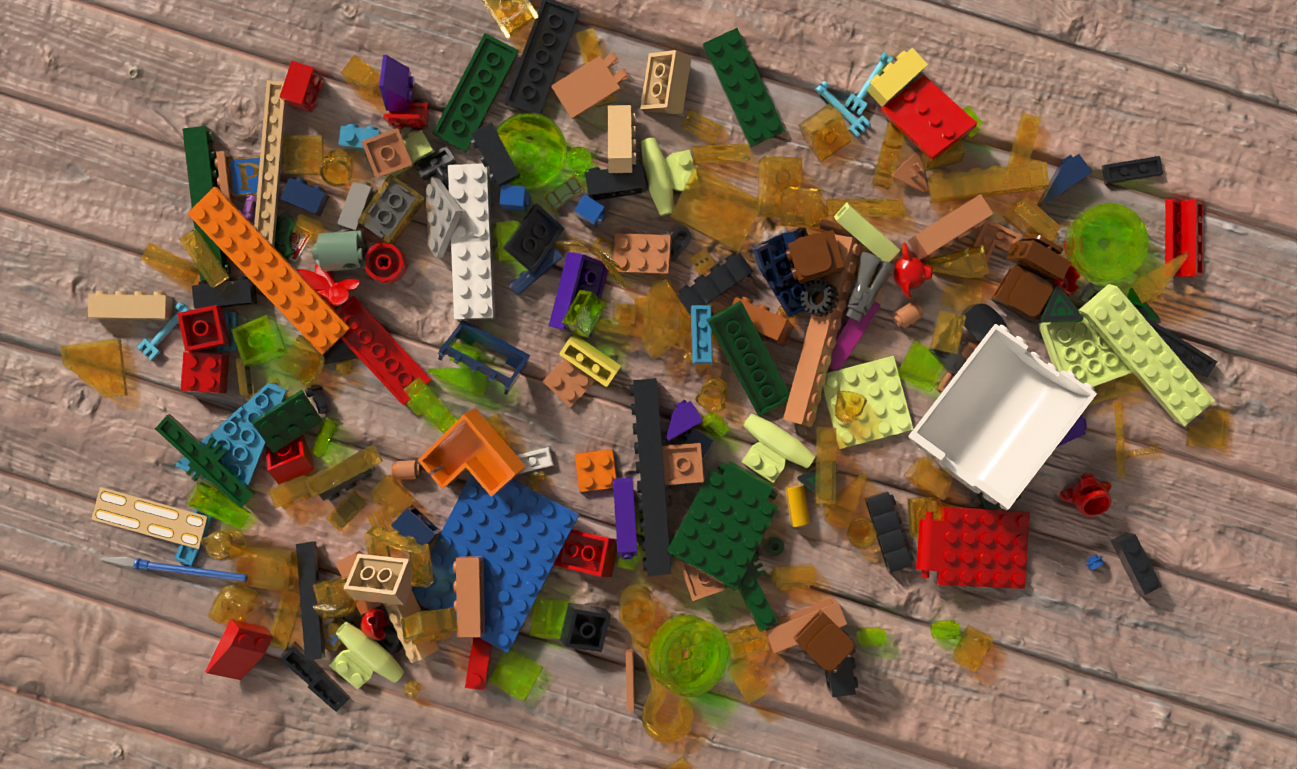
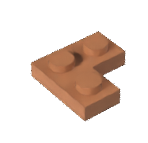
M990 220L982 225L969 254L987 262L995 246L1008 252L1010 246L1019 241L1021 235Z

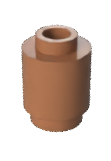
M910 302L895 311V317L893 318L899 327L906 328L921 319L920 316L924 315L917 302Z
M416 460L397 461V463L392 464L393 479L414 480L417 479L418 475H421V466L417 464Z

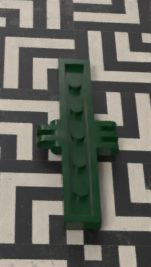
M171 414L166 415L157 425L155 430L190 461L188 464L190 469L186 474L190 476L195 472L196 474L192 477L194 482L199 477L203 479L206 476L240 508L244 507L255 495L256 492L221 461L228 450L224 448L219 453L218 450L222 447L220 443L213 448L212 445L217 441L215 438H212L204 446Z
M759 556L752 558L738 586V590L759 632L777 624L778 621L756 579L767 573L766 570L758 573L757 569L763 567V564L754 565L753 562H757L760 559Z

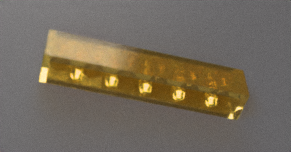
M1040 160L1030 161L1029 164L1025 165L1012 163L1009 164V167L994 165L985 170L973 168L970 169V172L955 170L946 175L934 173L927 179L929 204L971 199L980 194L983 197L1043 190L1049 186L1047 162H1041Z

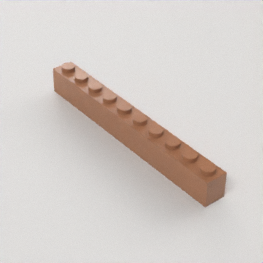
M835 235L845 271L822 277L821 280L836 287V292L839 294L836 298L839 299V302H835L837 307H832V313L827 312L828 316L819 317L811 315L783 420L812 428L813 422L816 419L821 392L826 382L828 367L831 364V356L836 345L838 330L841 327V319L846 308L848 293L851 290V282L856 271L858 256L861 253L862 243L853 237ZM823 291L817 295L815 300L816 305H819L823 301Z

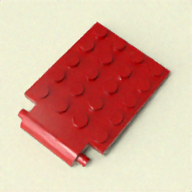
M942 506L941 519H933L934 512L926 511L925 519L919 518L916 569L922 570V578H929L930 571H937V585L1025 589L1030 512Z

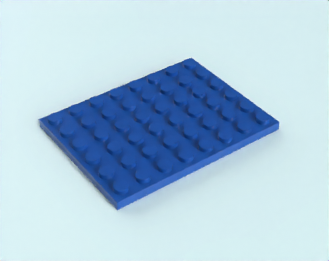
M471 474L412 588L417 603L455 623L457 612L454 611V602L457 601V595L454 592V581H456V573L453 571L454 561L458 557L484 556L485 635L480 638L509 653L580 514L514 479L491 497Z

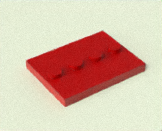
M925 75L881 107V113L932 161L977 127V122Z

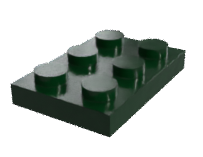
M301 389L251 422L274 454L322 423L323 420Z

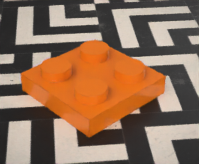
M613 449L574 454L579 492L613 488V479H616Z

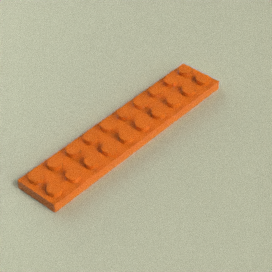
M213 187L187 213L322 355L351 329L217 187Z

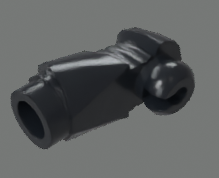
M314 384L310 388L305 389L306 396L308 398L314 396L319 414L330 412V402L322 390L324 387Z

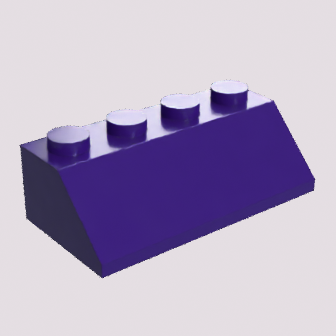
M567 252L549 327L591 338L610 266L609 263L584 254Z

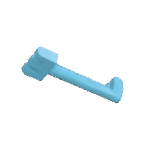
M885 52L880 56V62L858 95L851 94L844 104L845 107H848L852 101L854 103L850 109L852 111L855 110L857 105L861 107L857 111L859 116L867 105L863 100L868 94L867 89L871 86L869 82L877 74L880 75L885 66L893 59V57L887 56Z
M823 81L815 90L852 124L848 131L858 139L861 135L856 129L864 133L866 129L861 124L863 123L869 128L871 123L863 115L857 119L827 90L829 84Z
M179 302L175 306L179 310L177 313L191 310L183 302ZM177 313L152 341L145 338L137 346L139 351L147 347L143 351L145 356L149 355L152 351V354L148 357L150 361H153L162 352L157 346L179 323Z

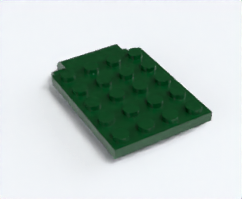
M729 461L727 465L722 462L719 463L717 469L723 471L722 475L710 469L666 553L735 591L778 509V506L767 501L769 497L775 500L778 493L772 491L774 486L772 483Z

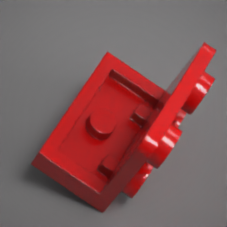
M410 103L409 111H389V114H383V119L392 129L399 128V130H402L404 127H411L413 130H422L423 127H428L429 104Z

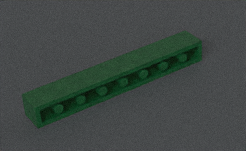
M207 126L182 128L192 208L213 187H217L221 191L217 184L219 172L215 166V158H217L213 145L215 134ZM193 220L200 281L216 282L218 279H229L231 267L227 262V255Z

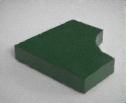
M287 211L277 217L274 244L276 250L286 260L295 254L292 248V237L299 228Z

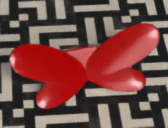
M317 264L314 267L315 272L296 269L323 299L325 298L335 311H337L335 306L341 305L349 299L348 291L357 288L359 285V281L356 279H346L335 283L332 271L323 272Z

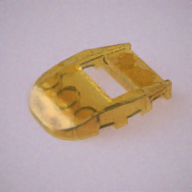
M373 526L367 530L364 538L368 555L391 557L389 547L408 551L413 575L411 577V585L427 588L434 582L428 544L425 543L423 546L416 544L415 538L409 535L405 538L399 535V531L394 529L389 532L384 527Z

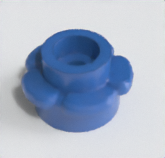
M1096 554L1088 558V564L1085 566L1093 570L1105 564L1102 560L1103 556L1098 557Z

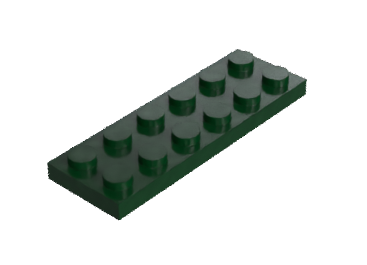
M738 28L704 42L703 48L749 147L751 148L784 133L785 129Z
M484 33L432 135L467 153L472 144L470 140L474 139L471 133L481 127L519 54V50Z
M741 300L706 319L757 415L760 417L786 403L790 393Z

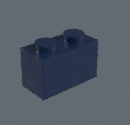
M298 177L296 180L289 178L280 199L320 217L329 198V195L324 193L325 189L314 185L312 188L307 185V181Z

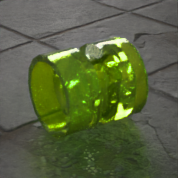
M575 147L569 151L567 164L571 173L579 177L585 176V172H589L588 169L593 166L590 152L583 147Z

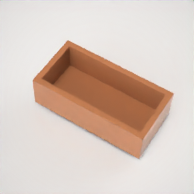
M980 194L907 241L919 260L924 257L927 260L941 252L940 247L943 250L957 241L956 237L961 239L973 231L972 227L977 229L990 221L988 217L993 212Z
M832 597L778 618L777 624L764 630L773 652L782 654L789 651V647L794 645L800 647L793 637L820 609L841 630L844 629L843 626L847 625L839 602Z

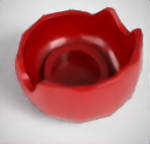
M1070 265L1063 280H1052L1054 288L1060 286L1067 296L1073 295L1079 288L1076 285V281L1080 278V275L1076 268Z
M373 608L364 614L361 621V630L365 636L376 640H381L385 637L386 633L383 631V628L388 623L384 618L385 615L382 609Z

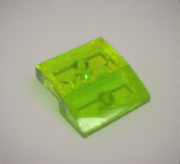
M913 340L897 375L931 393L940 378V373L944 366L929 352L930 348Z
M537 597L533 606L530 636L560 639L568 602L575 603V601Z
M511 648L509 653L504 652L489 682L508 694L525 701L543 666Z

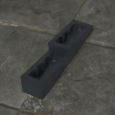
M337 598L328 615L342 624L348 622L361 630V621L364 614L361 615L358 608ZM389 625L384 626L385 637L381 640H374L392 654L399 653L403 644L398 638L396 629Z
M296 641L281 654L280 661L308 684V688L335 712L350 699V696L314 660L305 661L304 650Z

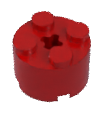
M388 243L373 245L365 256V269L367 273L381 283L391 284L399 281L404 276L408 267L403 252ZM384 260L388 261L389 265L387 267L384 266Z

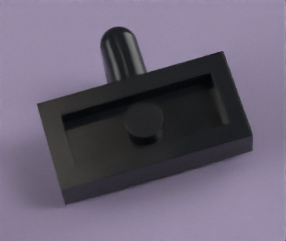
M445 146L413 165L423 181L437 174L443 185L449 190V179L444 170L448 168V165H454L457 162L448 147Z

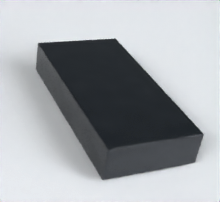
M344 341L335 343L325 354L322 355L320 353L322 365L358 359L357 355Z

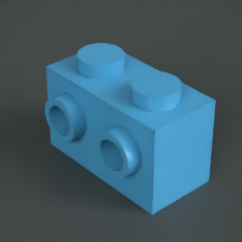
M347 124V126H341L339 146L344 150L365 152L361 141L382 133L376 127L367 126L364 129L359 128L355 124Z

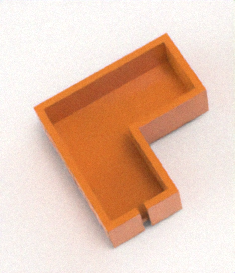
M476 408L463 414L418 459V462L428 473L440 466L443 467L431 476L442 490L455 482L468 469L491 497L502 490L526 468L524 463Z

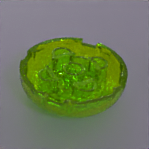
M520 113L509 117L496 129L521 177L509 183V185L522 186L526 190H536L549 185L560 175L567 158V145L562 131L551 119L537 113ZM526 137H532L533 142L526 143ZM544 149L547 151V155L541 157L539 151ZM518 150L520 152L519 157L514 158L512 152ZM528 151H532L533 155L526 156V153ZM532 163L534 165L533 170L528 171L526 165Z

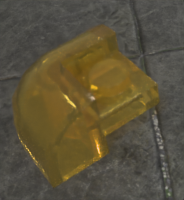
M299 334L280 358L277 365L293 375L295 379L310 387L322 371L324 356L314 343Z
M349 576L318 582L313 585L318 603L313 607L320 618H337L353 613L359 600H354L344 590Z
M240 584L227 585L215 597L208 616L219 624L224 623L228 625L230 619L246 622L250 612L255 607L260 593Z

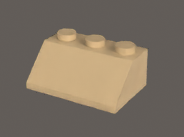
M677 50L649 54L640 110L668 115L683 114L692 57Z
M358 554L344 590L354 600L405 606L412 588L410 560Z

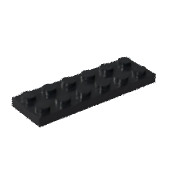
M542 0L506 95L504 105L539 118L541 117L580 9L555 0Z

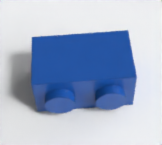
M501 185L500 205L504 210L527 212V207L531 206V196L525 187Z
M584 194L574 210L575 215L596 229L606 219L605 208Z

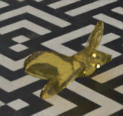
M566 235L573 242L558 241L554 243L556 248L564 251L592 253L602 260L614 280L622 288H626L624 280L616 269H621V267L608 256L614 248V242L599 235L593 245L579 238ZM600 242H605L608 245V249L603 251L597 245Z

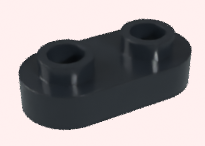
M677 228L671 234V250L673 251L671 262L680 256L691 241V233L687 228ZM679 235H684V236H685V240H684V241H680V240L678 239V236H679Z

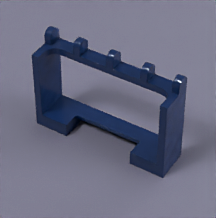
M464 320L460 322L438 352V359L441 361L445 355H449L455 358L454 363L462 362L472 367L471 372L476 373V371H479L489 376L490 382H493L495 379L505 386V395H508L530 358L529 354ZM458 339L471 346L476 340L507 356L505 364L515 368L516 371L509 378L455 350L452 346Z

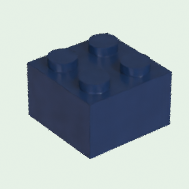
M414 505L406 508L391 524L394 528L393 532L399 538L404 537L408 541L407 545L413 551L418 550L419 552L427 548L441 532Z

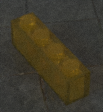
M817 427L815 508L834 509L836 505V428Z

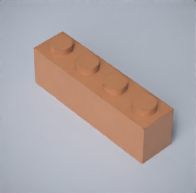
M484 556L458 557L453 564V571L456 573L454 592L457 595V601L454 602V611L457 612L454 630L457 632V637H481L485 635Z

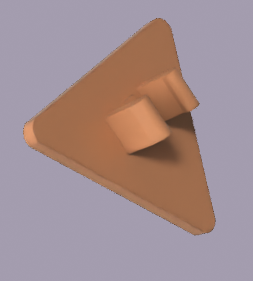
M917 151L892 174V177L925 193L928 191L921 153Z

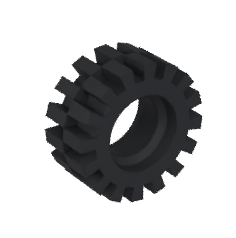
M816 279L814 282H809L810 287L806 285L804 287L806 292L802 291V295H804V297H801V301L804 302L802 307L815 316H828L827 312L832 313V307H837L835 302H839V299L836 298V296H839L838 292H836V287L824 280L819 281ZM823 291L824 299L819 305H816V297Z

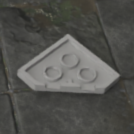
M431 177L425 192L428 247L436 258H443L463 211L438 177Z

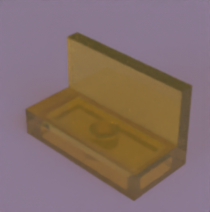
M939 310L930 348L957 354L966 316Z

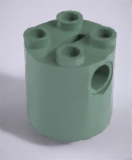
M362 231L318 234L317 242L312 246V255L314 261L323 272L365 268L364 251H367V241L363 240Z

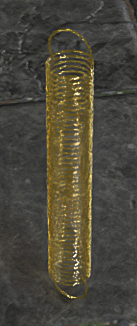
M1156 445V446H1153V447L1150 446L1149 448L1157 449V448H1159V447H1157L1158 445ZM1147 447L1133 450L1134 452H1146L1142 455L1158 453L1155 450H1142ZM1127 450V451H1123V452H1117V454H1115V455H1126V457H1114V458H1122V459H1125V458L1137 457V456H1135V455H1138V456H1141V455H1140V454H1132V453H1124V452H1133V451Z

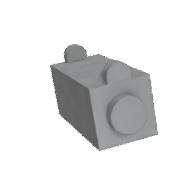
M364 180L359 182L353 181L338 225L364 233V229H361L364 223L363 218L368 212L374 193L378 194L379 190L370 187L371 183Z

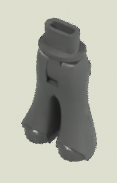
M862 252L859 275L849 300L850 305L847 306L849 308L846 314L847 317L860 322L862 316L867 314L879 290L894 272L896 267L893 264L881 261V258L873 254Z

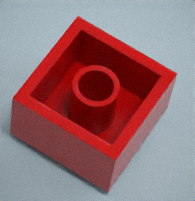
M291 60L279 97L290 107L312 113V110L316 108L318 103V92L322 90L324 85L323 77L314 67Z
M214 305L177 313L185 351L197 352L230 345L223 307Z
M183 352L180 390L227 393L229 355Z

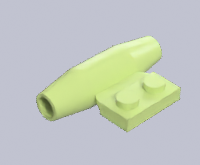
M655 138L642 140V163L651 197L660 216L672 214L675 212L673 190L682 192L699 187L690 149L672 153L665 159Z
M751 413L743 424V427L759 442L751 446L742 463L772 483L775 482L784 469L785 459L805 468H808L813 462L815 455L798 439L774 423Z
M345 622L336 632V635L349 650H343L330 661L329 666L356 689H359L371 678L373 671L393 683L397 682L404 674V670L393 656L374 639L365 636L360 629Z

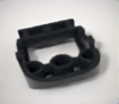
M975 303L968 306L961 314L949 322L947 328L939 335L938 343L935 347H931L929 352L955 376L967 360L948 339L962 325L980 343L994 324L998 326L1003 325L1006 328L1007 325L1004 319L991 306Z

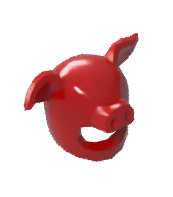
M903 243V257L895 264L896 268L893 272V278L897 286L902 288L903 295L908 299H912L910 290L920 287L925 280L932 279L933 268L932 266L924 265L918 258L910 256L907 244Z
M1085 473L1081 475V479L1074 484L1073 488L1062 490L1059 496L1065 502L1072 501L1084 516L1093 517L1106 512L1110 508L1112 501L1108 492L1111 490L1112 485L1109 482L1096 481L1093 474Z

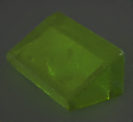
M324 417L311 452L317 457L325 456L338 424L337 420Z

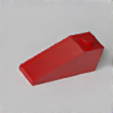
M473 637L465 688L485 690L488 682L492 644L480 637Z

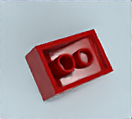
M572 529L554 565L600 577H612L617 554V539Z
M230 619L205 672L242 680L266 653L273 635L264 626Z

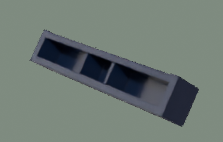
M555 247L551 248L535 272L523 271L517 280L513 279L510 282V288L519 296L559 262L563 256Z

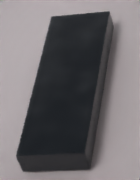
M1160 156L1102 166L1105 185L1163 175Z

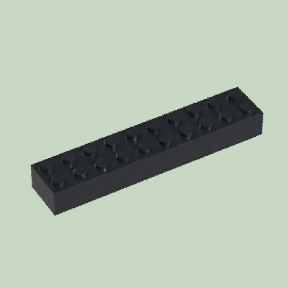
M657 378L633 380V384H630V396L635 398V404H631L632 415H636V423H633V435H637L638 442H634L635 454H639V461H636L635 464L636 474H640L641 479L637 481V491L642 493V500H638L639 513L643 512V519H640V531L645 533V538H641L642 552L646 551V557H643V571H647L648 576L671 574L670 555L666 553L669 547Z

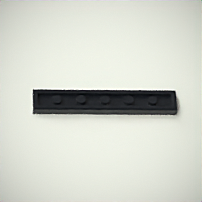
M316 541L296 544L304 655L305 661L326 658L317 545Z

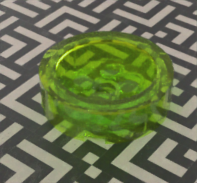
M1115 203L1099 204L1080 213L1068 227L1064 239L1065 255L1067 260L1071 262L1070 265L1075 267L1078 273L1086 279L1094 282H1110L1132 274L1143 263L1149 246L1147 229L1141 218L1130 208ZM1101 239L1109 243L1106 249H1102L1099 246Z
M692 614L678 615L667 620L657 630L649 647L651 650L649 667L652 675L662 686L682 697H696L712 689L723 676L728 662V645L722 631L713 623ZM688 649V657L682 658L683 650Z

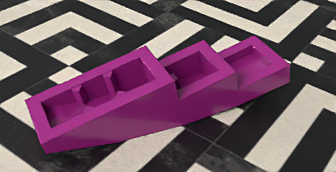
M874 301L867 314L862 316L860 322L848 318L836 337V345L833 348L829 368L834 371L840 370L881 306L879 303Z

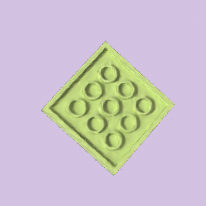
M1084 316L1081 322H1042L1038 324L1052 365L1058 369L1057 372L1061 373L1062 370L1065 372L1070 371L1077 376L1079 382L1082 384L1088 383L1092 387L1132 373Z
M894 356L826 374L823 393L838 449L914 430Z

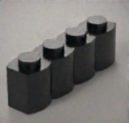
M735 252L725 258L727 262L723 265L716 264L709 269L710 274L707 276L700 275L693 280L695 282L694 285L691 287L686 285L678 291L677 299L689 316L691 315L692 305L708 304L753 272L741 253L737 255Z
M885 491L864 498L887 571L891 573L912 566L911 561L914 558L911 550L906 548L905 542H908L905 531L900 529L899 524L902 523L900 514L898 512L895 513L894 505H896L893 494Z

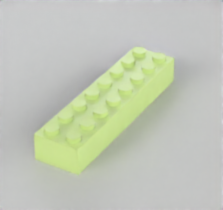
M1108 284L1079 309L1081 314L1175 422L1186 426L1215 401L1117 286Z

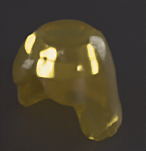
M709 378L702 385L695 400L704 408L715 411L725 410L728 385L720 378ZM709 389H711V390H713V391H716V392H718L719 394H717V395L710 394V390H709Z
M839 390L836 393L835 416L843 423H854L861 417L867 399L859 393Z

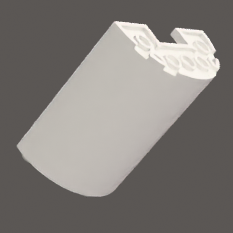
M994 324L908 437L913 444H919L918 449L929 458L933 456L935 464L975 493H984L983 497L994 505L999 503L1001 508L1008 510L1097 393L1094 392L1095 389L1088 383L1082 384L1079 382L1077 376L1072 372H1065L1063 370L1061 373L1057 372L1058 369L1054 365L1041 361V357L1035 352H1028L1029 346L1026 345L1027 342L1019 336L1015 338L1009 333L1010 330L1003 325L998 326Z

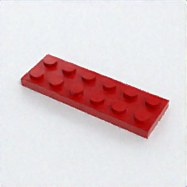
M354 295L336 311L351 327L341 339L403 406L432 381L425 371Z

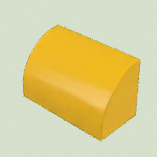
M804 485L785 487L791 525L797 527L811 523Z

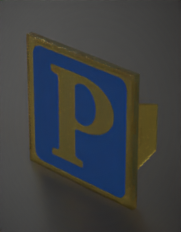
M260 156L227 159L231 197L257 195Z

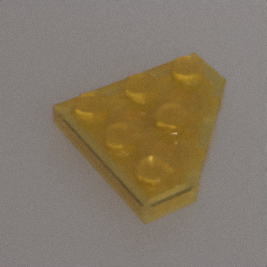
M666 279L648 291L649 302L645 314V333L642 338V345L652 360L658 358L691 332V316Z
M121 339L61 346L63 366L77 374L89 386L94 387L105 398L128 396Z

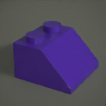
M383 55L379 88L386 111H409L410 103H413V92L411 89L415 87V78L411 76L409 67L388 55Z
M683 400L675 405L676 409L672 412L666 434L668 441L702 422L691 401L686 402V400Z

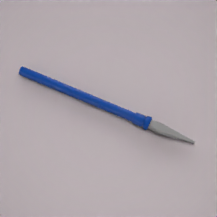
M110 557L99 559L127 569H150L247 582L248 580L247 574L141 560L140 558Z

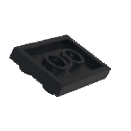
M536 203L506 242L503 249L529 272L533 273L565 228Z

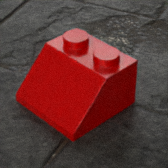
M304 435L298 437L274 454L266 445L267 469L278 485L314 471L313 457Z

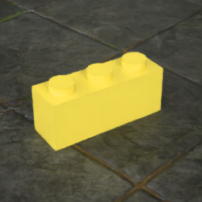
M913 48L908 52L905 50L896 57L898 61L895 64L890 62L882 70L884 73L881 76L877 74L869 82L871 86L867 91L882 107L928 65Z
M576 334L569 338L559 353L560 356L605 387L609 385L621 367L617 362Z

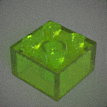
M265 315L231 330L244 366L256 367L288 353L276 318Z

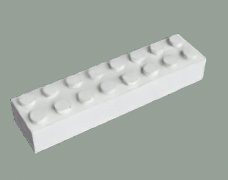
M483 164L448 165L449 193L463 211L451 237L454 319L457 321L496 319L489 167L485 168Z

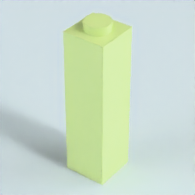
M846 203L834 216L840 225L877 257L881 258L882 261L893 262L898 257L900 249L849 203Z

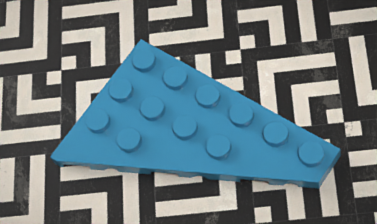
M271 382L266 384L246 404L241 406L226 421L220 424L216 430L201 441L205 446L212 438H215L217 441L212 445L213 448L220 443L222 447L218 450L219 453L224 448L228 450L221 461L249 487L267 445L251 421L283 402L288 392L287 389ZM183 457L176 463V467L188 471L190 469L188 466L190 461Z

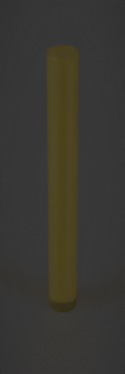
M1117 401L1114 402L1118 478L1123 479L1126 478L1122 402Z

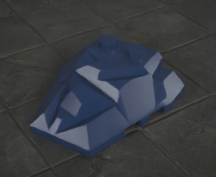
M800 226L787 232L776 234L752 246L760 272L788 317H792L805 310L802 307L804 302L801 301V297H804L802 291L806 292L804 288L806 285L810 287L809 282L800 284L798 279L794 280L791 269L795 268L793 261L789 262L786 250H789L788 243L808 236L806 226Z

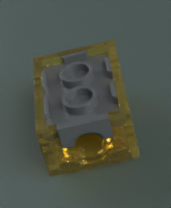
M390 174L357 222L389 244L395 245L426 199Z

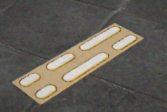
M100 487L91 520L199 549L208 516Z

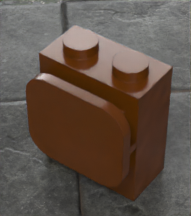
M833 230L821 234L814 233L788 243L789 250H786L789 262L793 261L795 268L791 269L794 280L798 279L800 284L845 271Z
M1025 235L1022 237V241H1016L1010 246L1006 259L1044 280H1063L1071 264L1069 260L1058 255L1062 254L1063 248L1039 235Z
M1013 265L1008 269L991 300L1031 323L1040 320L1043 316V308L1048 304L1054 287L1038 275Z
M821 609L793 637L829 674L837 672L842 666L841 662L846 657L850 658L856 652L855 648L857 647V644Z

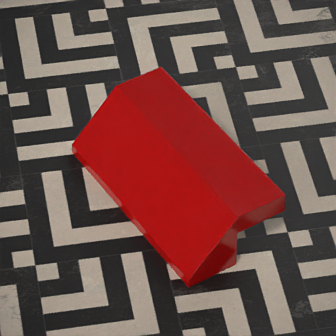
M1165 199V276L1204 277L1203 201L1197 199L1184 201Z

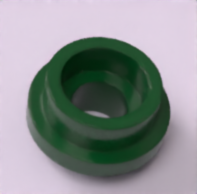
M770 537L765 543V550L771 556H778L784 550V543L778 537ZM773 543L778 544V548L776 550H772L771 545Z

